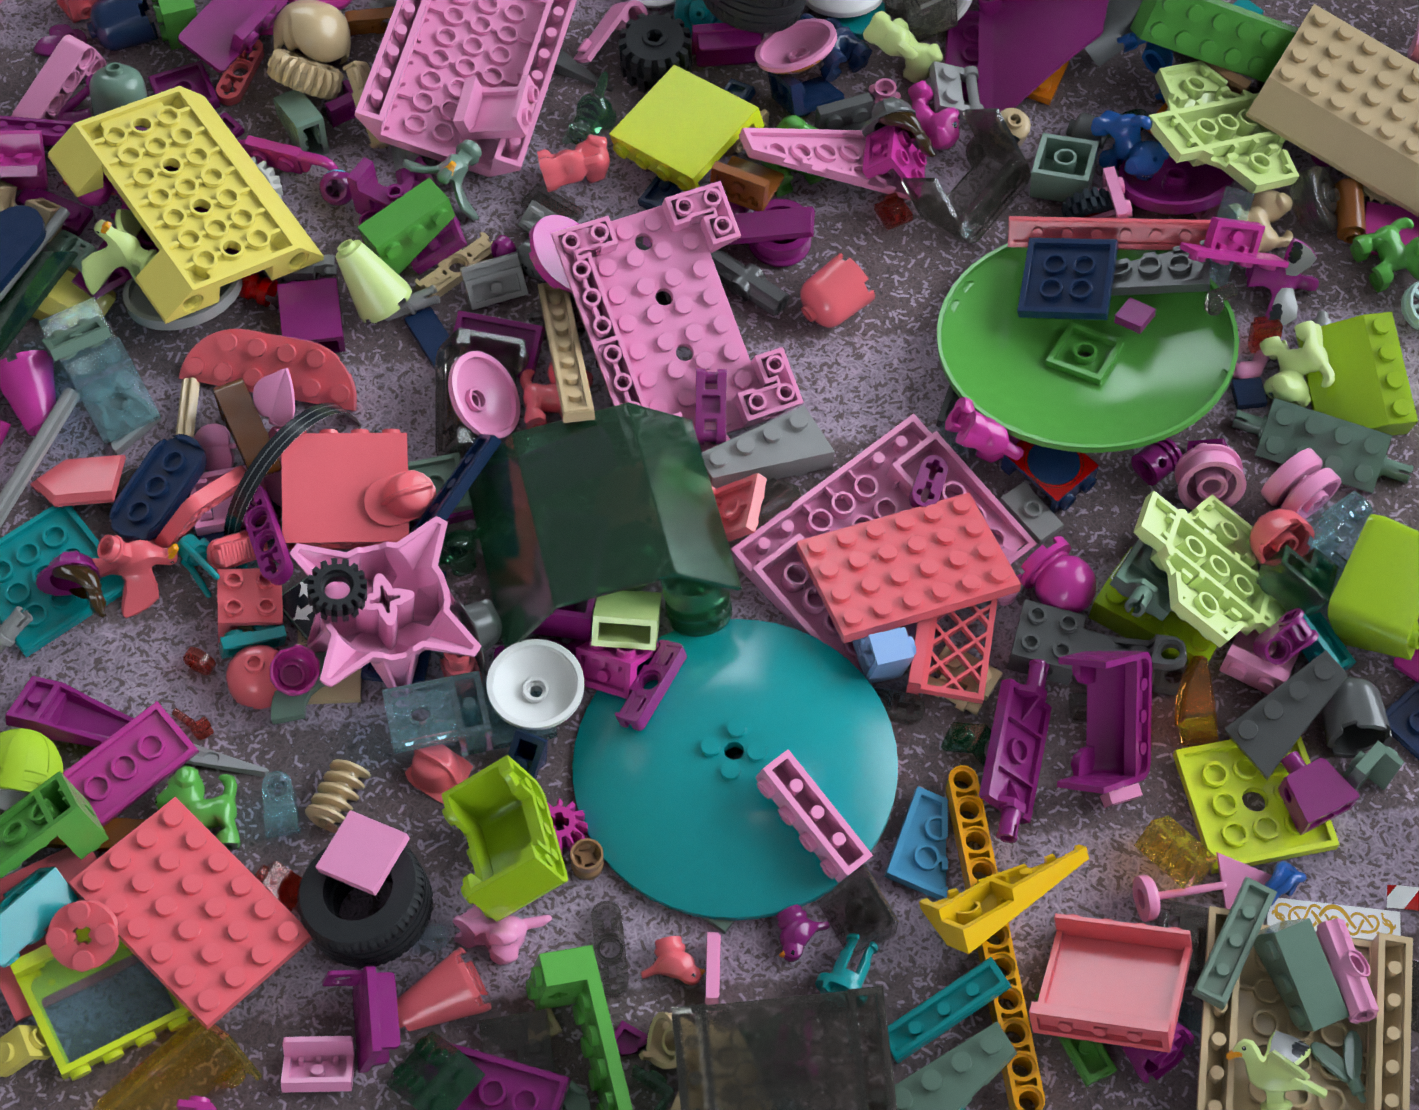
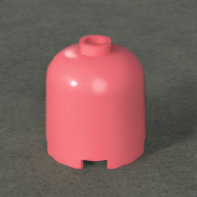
M839 253L802 285L800 298L803 307L801 311L808 321H815L821 326L834 328L875 299L874 290L868 291L865 285L868 277L851 258L846 261L843 260V254Z

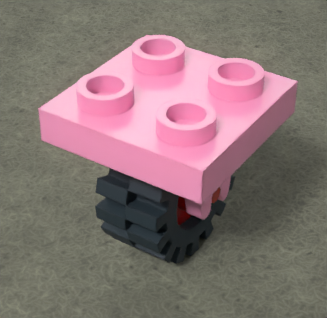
M1115 166L1103 168L1102 188L1092 187L1091 191L1085 188L1082 189L1083 193L1080 194L1077 191L1073 193L1074 197L1068 196L1066 198V202L1062 203L1061 208L1063 217L1129 218L1133 215L1131 202L1129 199L1125 200L1123 195L1125 193L1123 177L1117 176Z

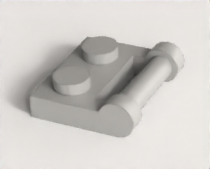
M934 61L929 67L934 93L935 112L938 113L946 108L954 107L959 111L960 118L973 121L982 119L985 114L984 107L980 104L977 67L967 66L963 68ZM961 82L966 83L969 105L964 104Z

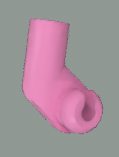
M1261 350L1256 351L1252 361L1236 363L1233 378L1247 379L1260 377L1269 357L1265 356Z

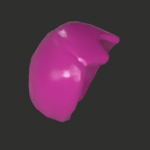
M296 644L293 647L281 650L274 656L270 664V681L277 691L289 696H299L307 693L314 687L320 676L319 659L313 650Z

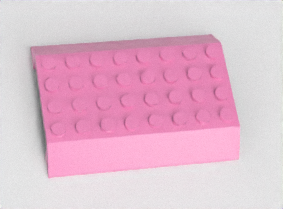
M397 0L354 116L380 142L443 162L450 154H456L457 145L464 141L453 120L466 77H477L482 88L520 86L523 75H530L534 85L539 89V101L535 104L533 123L529 125L527 136L472 140L481 148L482 156L477 164L468 166V171L486 177L520 171L577 0Z

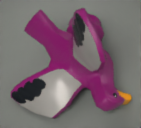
M1295 237L1292 238L1284 260L1289 262L1288 268L1276 267L1275 271L1260 268L1259 264H1253L1252 268H1246L1245 276L1248 277L1247 287L1265 286L1270 289L1272 295L1264 319L1263 328L1265 330L1287 325L1297 318L1298 305L1294 294L1295 289L1316 291L1319 286L1317 278L1301 274L1311 267L1317 259V255L1311 247Z

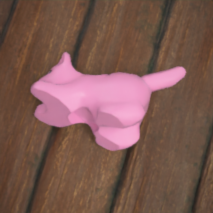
M474 904L465 913L453 918L454 925L461 931L455 935L454 941L466 948L486 946L493 962L498 965L510 964L517 960L519 949L525 941L527 930L543 927L552 920V916L547 914L520 919L517 916L509 915L497 922L492 918L488 919L480 908Z

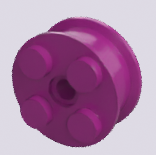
M787 199L770 200L764 211L803 206ZM811 237L755 242L748 243L752 254L759 261L774 267H788L799 263L807 256L812 240Z

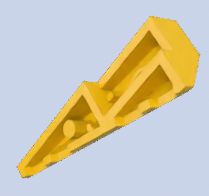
M1078 844L1074 846L1073 851L1057 859L1054 854L1044 856V863L1029 868L1024 863L977 880L978 884L960 893L957 888H953L947 891L946 898L931 902L928 898L919 901L920 909L947 946L970 954L1089 859L1087 847Z

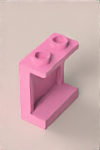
M523 75L520 86L482 88L477 77H466L453 122L463 140L526 137L529 125L533 123L535 104L539 101V89L534 85L530 75Z

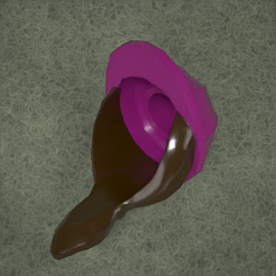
M65 551L55 557L48 567L37 575L36 585L42 592L54 596L72 594L81 599H88L90 609L94 615L101 618L107 616L104 612L106 601L102 595L100 572L92 558L78 551Z

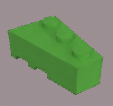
M428 178L357 227L365 245L399 275L455 217V213L449 198Z

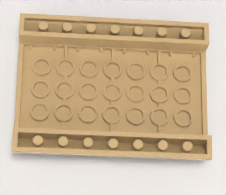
M1314 4L1245 116L1419 217V64Z
M1213 906L1208 908L1205 963L1230 909ZM1263 924L1260 930L1267 928L1270 925ZM1378 933L1372 941L1351 938L1355 949L1366 958L1370 966V975L1366 978L1379 1009L1377 1012L1378 1016L1370 1021L1358 1024L1349 1022L1347 1017L1316 1031H1299L1298 1027L1293 1024L1289 1016V1010L1253 946L1225 1008L1221 1010L1203 1000L1196 1110H1261L1260 1104L1266 1100V1094L1264 1090L1257 1088L1249 1081L1244 1059L1240 1057L1231 1060L1226 1059V1053L1231 1051L1244 1038L1253 1040L1263 1057L1267 1051L1268 1041L1272 1033L1279 1031L1300 1039L1309 1046L1313 1042L1325 1044L1343 1059V1040L1350 1030L1356 1031L1362 1041V1071L1359 1078L1366 1089V1092H1364L1366 1102L1361 1103L1357 1096H1353L1348 1084L1324 1068L1314 1058L1312 1052H1310L1309 1056L1298 1066L1310 1075L1309 1081L1327 1089V1096L1323 1099L1306 1091H1287L1285 1098L1292 1102L1291 1110H1410L1413 938L1386 933Z

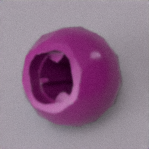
M334 169L322 176L319 191L327 203L333 206H342L352 200L347 180L349 173Z

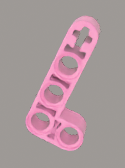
M72 35L64 36L13 111L11 117L56 120L60 109L67 103L83 77L87 78L98 69L107 65L106 60L94 47Z

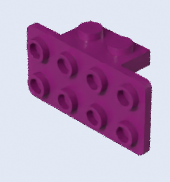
M211 0L179 34L178 41L215 71L223 73L247 47L251 48L256 43L259 34L264 29L268 30L272 26L277 15L287 5L288 0Z

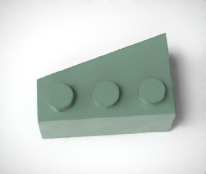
M1310 918L1281 921L1259 931L1253 946L1289 1010V1016L1293 1024L1298 1027L1299 1031H1316L1350 1016Z

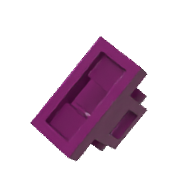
M365 157L347 176L355 211L360 215L369 210L381 211L421 184L418 181L416 172H413L401 185L383 186L378 183L373 161Z

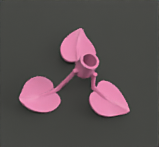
M288 368L261 378L253 389V401L258 413L263 417H269V423L275 425L268 433L270 439L294 417L295 397ZM217 423L201 427L195 434L194 439L198 441L206 453L207 462L205 469L215 471L232 468L234 464L232 449H236L237 446L235 443H230L229 430ZM281 470L265 476L266 489L270 498L280 507H282Z

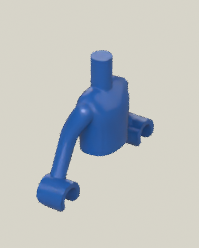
M1133 32L1117 38L1118 44H1124V53L1146 43L1142 53V60L1152 73L1157 74L1159 68L1172 66V50L1139 39ZM1159 87V93L1155 94V98L1157 100L1161 99L1165 103L1166 101Z

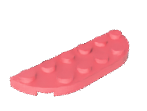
M249 329L218 331L208 335L191 349L182 364L179 379L194 377L198 382L217 386L242 378L247 390L253 392L256 383L261 378L288 368L295 400L313 404L335 403L345 410L356 411L357 393L354 380L339 357L321 344L293 337Z

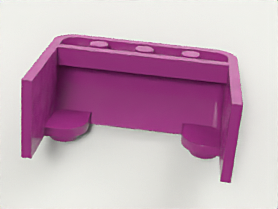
M1082 651L1058 657V664L1072 665V673L1078 683L1087 684L1086 746L1080 748L1071 760L1073 776L1057 781V788L1105 794L1146 779L1151 766L1152 659L1150 654L1143 651Z

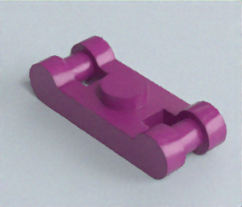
M696 368L695 445H704V442H716V445L726 442L727 369H717V372H705V368ZM705 384H717V390L705 389ZM705 422H717V429L705 430Z

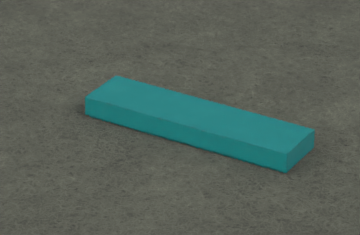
M990 957L878 1032L895 1061L899 1064L1006 992L1012 986L993 958Z

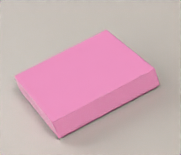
M350 810L317 863L316 869L324 875L376 896L410 838L405 832Z

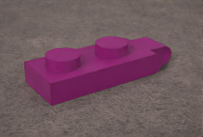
M23 188L15 199L16 205L25 206L26 200L44 198L66 208L70 215L64 221L62 229L77 236H80L94 216L93 209L41 188H36L35 191Z

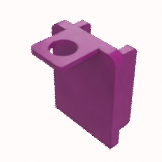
M726 23L693 25L691 34L692 55H696L698 67L756 63L755 51L757 46L761 44L764 33L744 31Z
M365 966L363 970L328 971L322 981V986H353L352 996L358 1073L368 1072L372 1065L387 1064L390 1060L389 1049H397L401 1044L395 974L392 972L376 973L375 966ZM338 977H350V978H348V979H343V980H336V979H335V978H338Z

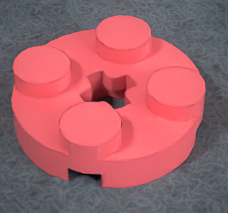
M80 900L63 906L55 913L49 924L45 940L53 956L62 965L84 972L103 965L115 954L120 940L117 928L119 924L115 914L105 904L95 900ZM88 927L91 930L88 936L92 940L90 943L86 941L80 943L77 940L76 930L77 928L82 930Z

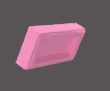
M707 932L705 1008H717L719 1005L721 944L719 932Z

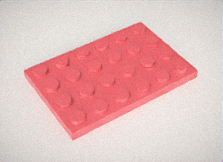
M970 492L937 501L936 504H931L927 507L919 506L797 541V551L843 644L868 637L870 634L888 631L1020 592L1021 588L1018 577Z
M176 797L68 882L71 889L81 900L99 901L112 910L119 924L117 928L118 937H120L121 942L207 1030L312 940L303 924Z

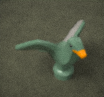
M469 139L464 140L457 145L456 154H450L443 162L436 166H426L407 159L402 160V165L411 172L437 175L440 183L444 185L452 184L461 212L471 220L479 219L477 212L468 201L462 188L463 179L469 170L468 166L477 164L482 156L481 148L477 143Z

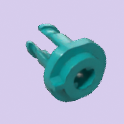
M855 933L847 935V943L840 951L831 973H820L815 982L816 988L820 991V997L825 1002L845 1011H852L855 1008H862L866 1005L869 995L862 989V986L871 967V958L878 951L877 944L871 941L869 946L865 948L856 971L853 972L846 969L860 937Z

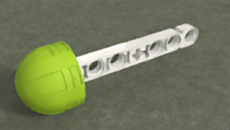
M23 728L10 729L0 733V815L1 812L8 810L60 771L63 774L61 756L54 743L45 735ZM21 864L17 869H15V870L10 871L9 873H7L5 876L10 875V874H12V873H14V872L20 870L21 867H22V864Z

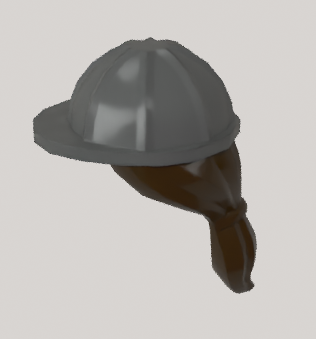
M889 97L883 98L882 101L874 105L871 119L864 123L861 128L863 136L866 137V135L887 125L900 127L902 130L907 131L911 139H916L923 155L927 157L936 156L932 150L931 139L922 130L915 110L906 101Z

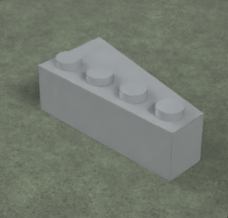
M802 406L698 454L697 472L703 481L716 489L756 473L767 478L766 483H770L795 475L797 477L817 470H830L833 468L835 451L806 407Z

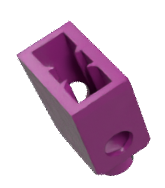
M1294 751L1281 760L1289 775L1283 779L1278 787L1279 793L1300 835L1352 809L1360 797L1358 792L1324 758H1319L1306 765L1299 753Z

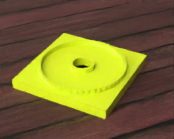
M1300 737L1288 755L1297 751L1306 765L1311 762L1302 737ZM1231 739L1174 751L1173 758L1212 874L1219 873L1216 852L1246 865L1255 866L1336 850L1340 844L1331 820L1303 835L1299 834L1279 793L1278 787L1283 779L1289 775L1281 762L1267 781ZM1248 792L1260 794L1265 801L1264 810L1252 811L1248 809L1243 803L1242 796Z

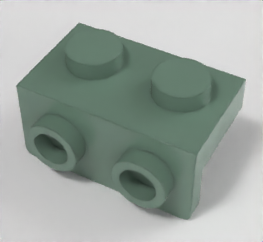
M1377 741L1367 754L1360 751L1342 777L1356 791L1368 778L1385 790L1404 764V761L1394 749Z

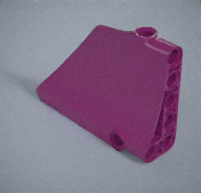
M978 0V93L980 104L983 105L985 114L982 119L977 120L978 126L987 132H991L992 124L1002 110L1016 108L1056 70L1100 37L1104 29L1109 0Z

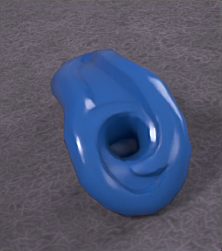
M1280 861L1277 863L1271 878L1265 883V886L1277 891L1272 905L1283 894L1290 897L1295 892L1299 883L1306 881V874L1297 871L1288 862Z

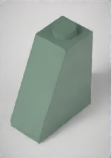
M292 90L274 97L276 114L293 145L300 147L303 151L319 155L329 153L324 119L307 96L300 91Z

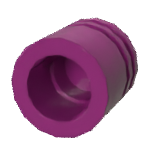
M1166 438L1147 445L1132 456L1131 463L1134 471L1148 485L1153 486L1175 471V466L1182 453L1170 438ZM1143 462L1148 465L1147 469L1143 467Z

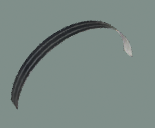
M321 403L304 410L287 422L261 449L242 477L228 508L224 525V536L240 532L246 510L261 481L278 457L298 436L318 421L333 414L345 413L346 416L361 425L359 420L338 404Z

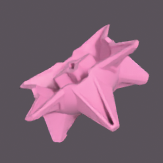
M435 516L398 542H383L363 548L356 547L348 552L299 543L294 546L289 554L308 577L309 574L312 575V569L315 566L321 569L320 562L326 560L327 564L331 565V558H337V564H342L343 559L349 560V566L353 563L357 564L358 571L363 570L367 580V601H365L363 610L358 609L359 615L355 618L349 614V621L343 622V618L340 616L337 617V622H332L331 616L324 620L321 619V612L317 615L315 614L307 646L314 653L327 652L320 681L324 685L333 687L370 662L395 699L400 701L408 698L419 655L425 650L471 657L477 655L481 644L460 622L454 606L455 599L447 585L443 572L438 566L448 524L447 521ZM332 582L325 587L324 592L329 598L341 599L349 594L350 588L344 582Z

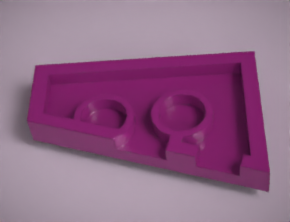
M458 310L452 339L471 351L483 352L494 357L509 373L520 379L521 373L526 369H532L536 372L545 328L540 325Z

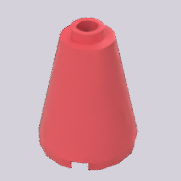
M462 947L454 950L397 998L400 1029L406 1027L410 1032L491 1010V1002L484 1004L481 995L487 996L488 993L472 960L465 963L461 957L466 954Z

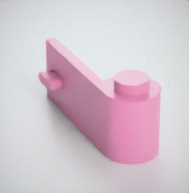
M632 0L616 3L610 7L589 38H585L577 49L578 53L573 59L578 63L591 62L614 29L621 30L626 28V23L630 19L636 21L639 14L644 13L647 16L648 13L644 4L640 1Z

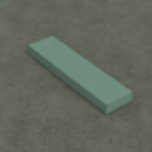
M1247 876L1245 877L1194 986L1192 995L1221 1010L1225 1008L1277 891Z

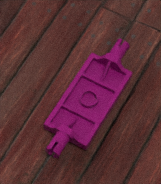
M1041 659L1030 660L1026 684H1019L1012 678L1001 681L979 792L981 799L1001 812L996 837L1006 843H1015L1017 841L1019 824L1031 823L1052 710V707L1046 703L1048 692L1045 690L1050 665Z

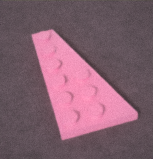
M742 128L739 134V138L749 158L904 199L917 200L916 196L893 168L887 173L877 175L871 179L865 176L862 169L866 137L863 136L862 130Z

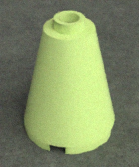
M348 239L338 246V252L335 256L357 313L364 323H366V319H369L371 323H377L390 317L400 309L398 303L403 298L406 301L409 300L412 293L409 284L360 240L353 241Z

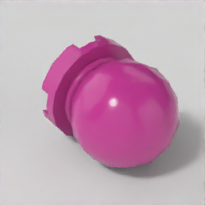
M1056 536L1053 538L1055 544L1048 549L1041 545L1022 564L1021 568L1025 571L1023 575L1018 574L1016 576L1026 589L1035 586V595L1040 603L1080 613L1089 607L1096 595V577L1087 562L1078 556L1069 555L1071 550L1070 544L1062 536Z

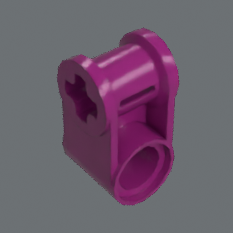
M1296 608L1284 614L1275 624L1259 634L1254 640L1253 651L1256 656L1265 661L1280 665L1314 643L1319 634L1316 630H1311L1303 618V610ZM1275 641L1277 644L1276 651L1269 655L1268 648Z

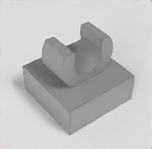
M532 200L518 225L530 232L531 228L540 219L557 214L537 201Z

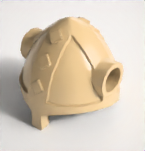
M657 1013L650 1025L646 1051H642L639 1054L640 1059L648 1060L662 1069L679 1067L681 1070L691 1068L697 1062L694 1056L699 1042L697 1028L682 1017L674 1015V1013Z

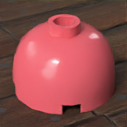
M1276 509L1258 518L1250 532L1249 542L1252 553L1264 568L1274 571L1272 567L1280 566L1284 570L1299 562L1308 553L1310 546L1307 543L1310 536L1314 539L1315 533L1313 527L1306 519L1293 510Z
M255 644L244 647L234 654L228 663L226 681L229 692L237 703L253 707V709L271 707L272 699L277 689L270 681L269 667L274 656L279 652L277 649L269 645Z

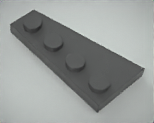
M1325 650L1227 726L1225 733L1268 781L1281 760L1292 750L1294 744L1346 680L1348 674Z

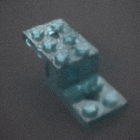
M92 297L38 322L46 338L52 336V332L61 329L63 331L77 325V321L83 318L89 320L99 316L107 325L112 337L105 339L104 344L96 348L87 347L82 349L71 359L58 360L72 389L79 393V402H83L103 443L106 444L161 417L119 336H114L96 299ZM120 396L127 400L126 407L122 410L111 408L110 401L114 397Z
M479 671L382 690L394 754L459 741L462 756L507 748L511 746L516 729L545 740L558 737L556 726L544 730H525L510 725L500 718L489 702L486 686L482 687ZM534 691L531 693V696L539 697L542 693ZM418 709H425L430 713L429 717L421 722L412 719V714Z

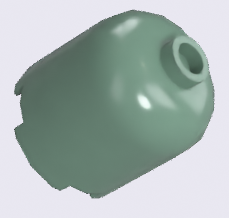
M118 62L109 63L105 67L98 69L91 77L89 90L93 116L147 98L143 77L138 70L131 66Z

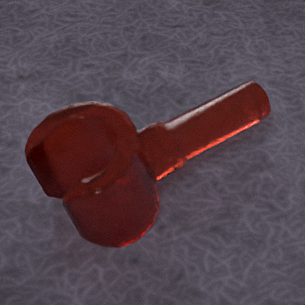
M179 709L173 710L172 715L185 723L198 740H204L214 733L210 722L205 716L195 722Z

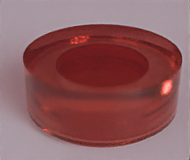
M189 647L183 656L185 664L202 675H210L216 666V661L209 654L196 647Z

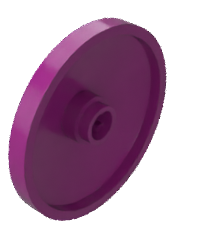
M1170 155L1164 161L1160 170L1149 181H1142L1134 175L1128 174L1124 170L1126 160L1123 161L1119 169V177H1123L1125 184L1124 197L1142 209L1162 214H1191L1213 208L1230 196L1235 180L1220 168L1208 164L1193 167L1188 161L1176 163Z

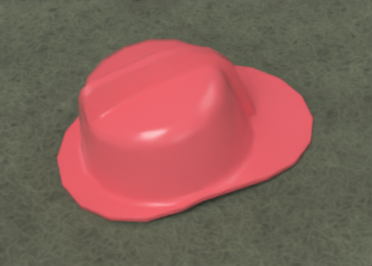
M415 470L402 471L381 478L370 485L364 497L365 511L370 519L379 525L388 527L400 525L418 519L423 515L437 495L436 488L431 479L424 473Z
M428 743L414 750L412 765L405 771L408 781L415 788L437 802L443 803L442 793L466 780L473 766L447 746L440 743Z

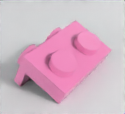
M299 1036L283 1038L282 1093L352 1091L355 1068V1051L352 1036Z

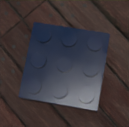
M1029 238L1017 309L1018 316L1023 318L1108 320L1118 252L1117 239Z

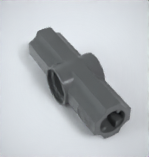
M721 249L711 254L721 282L728 286L731 294L739 295L743 298L741 300L743 302L750 300L772 316L779 315L789 301V294L768 281L758 266L752 263L744 265Z

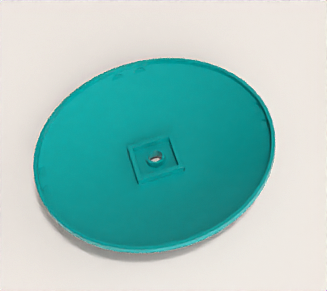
M746 619L714 620L674 630L657 638V642L659 640H668L682 644L687 658L647 725L641 731L633 730L631 724L627 728L620 726L615 716V712H620L627 699L597 690L583 716L574 746L572 768L578 811L583 810L585 813L583 821L588 824L587 834L590 839L596 840L601 845L603 860L629 886L650 900L669 909L701 918L728 921L755 920L776 916L779 912L796 904L803 907L816 901L838 887L855 872L853 871L840 883L835 878H829L820 866L821 860L814 852H809L799 840L800 834L794 826H789L782 820L778 813L779 807L771 798L767 799L758 789V781L755 778L757 774L787 749L790 750L868 850L871 852L878 843L888 823L897 789L898 756L892 724L883 703L865 676L846 657L821 640L797 629L777 623ZM652 657L637 666V675L644 664H649ZM649 681L645 684L644 689L654 688L659 681ZM737 747L743 751V755L739 759L732 760L726 757L725 752L729 748Z

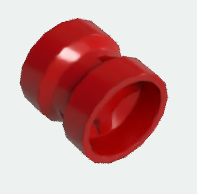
M256 272L242 278V288L239 296L247 300L256 299L259 305L269 307L270 302L265 300V296H276L278 281L276 279L272 281L270 277L263 278L260 276V273Z

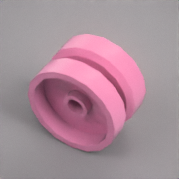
M1307 448L1288 459L1270 476L1261 490V495L1271 506L1281 505L1280 509L1293 510L1306 519L1323 507L1335 494L1341 484V478L1331 468L1321 469L1322 459L1312 449Z

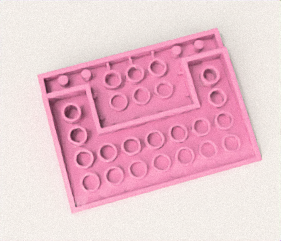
M915 414L905 419L758 528L755 533L750 534L734 546L728 555V558L799 631L809 634L834 648L846 657L860 672L861 669L853 642L843 644L797 551V541L912 509L909 496L918 469L924 458L930 455H937L943 458L948 465V473L938 501L970 492L1010 565L1037 545L1034 539L937 431L931 433ZM931 465L928 479L933 480L937 473V467ZM924 488L920 495L922 502L928 500V488ZM944 615V616H942L941 618H939V619L937 620V622H939L941 619H943L946 615ZM917 622L902 626L906 628L907 634H910L913 640Z

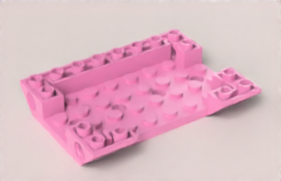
M721 181L666 197L661 206L610 221L609 216H605L551 233L633 460L652 458L660 454L665 455L695 445L696 368H705V372H717V369H727L726 434L773 419L804 403L784 348L780 347L756 355L750 361L711 256V253L741 237ZM641 236L648 238L651 242V248L648 250L639 249L635 244V239ZM661 291L667 292L671 296L672 302L669 305H661L656 301L655 295ZM682 346L689 348L692 352V358L688 361L680 360L676 355L677 348ZM705 384V389L717 390V384ZM705 422V430L717 429V422Z

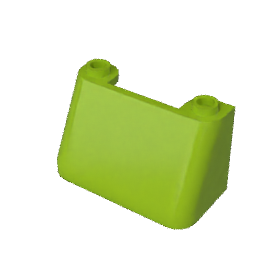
M1371 514L1366 520L1328 605L1329 621L1335 634H1337L1344 645L1411 660L1415 650L1419 649V624L1417 621L1419 618L1418 530L1386 516Z

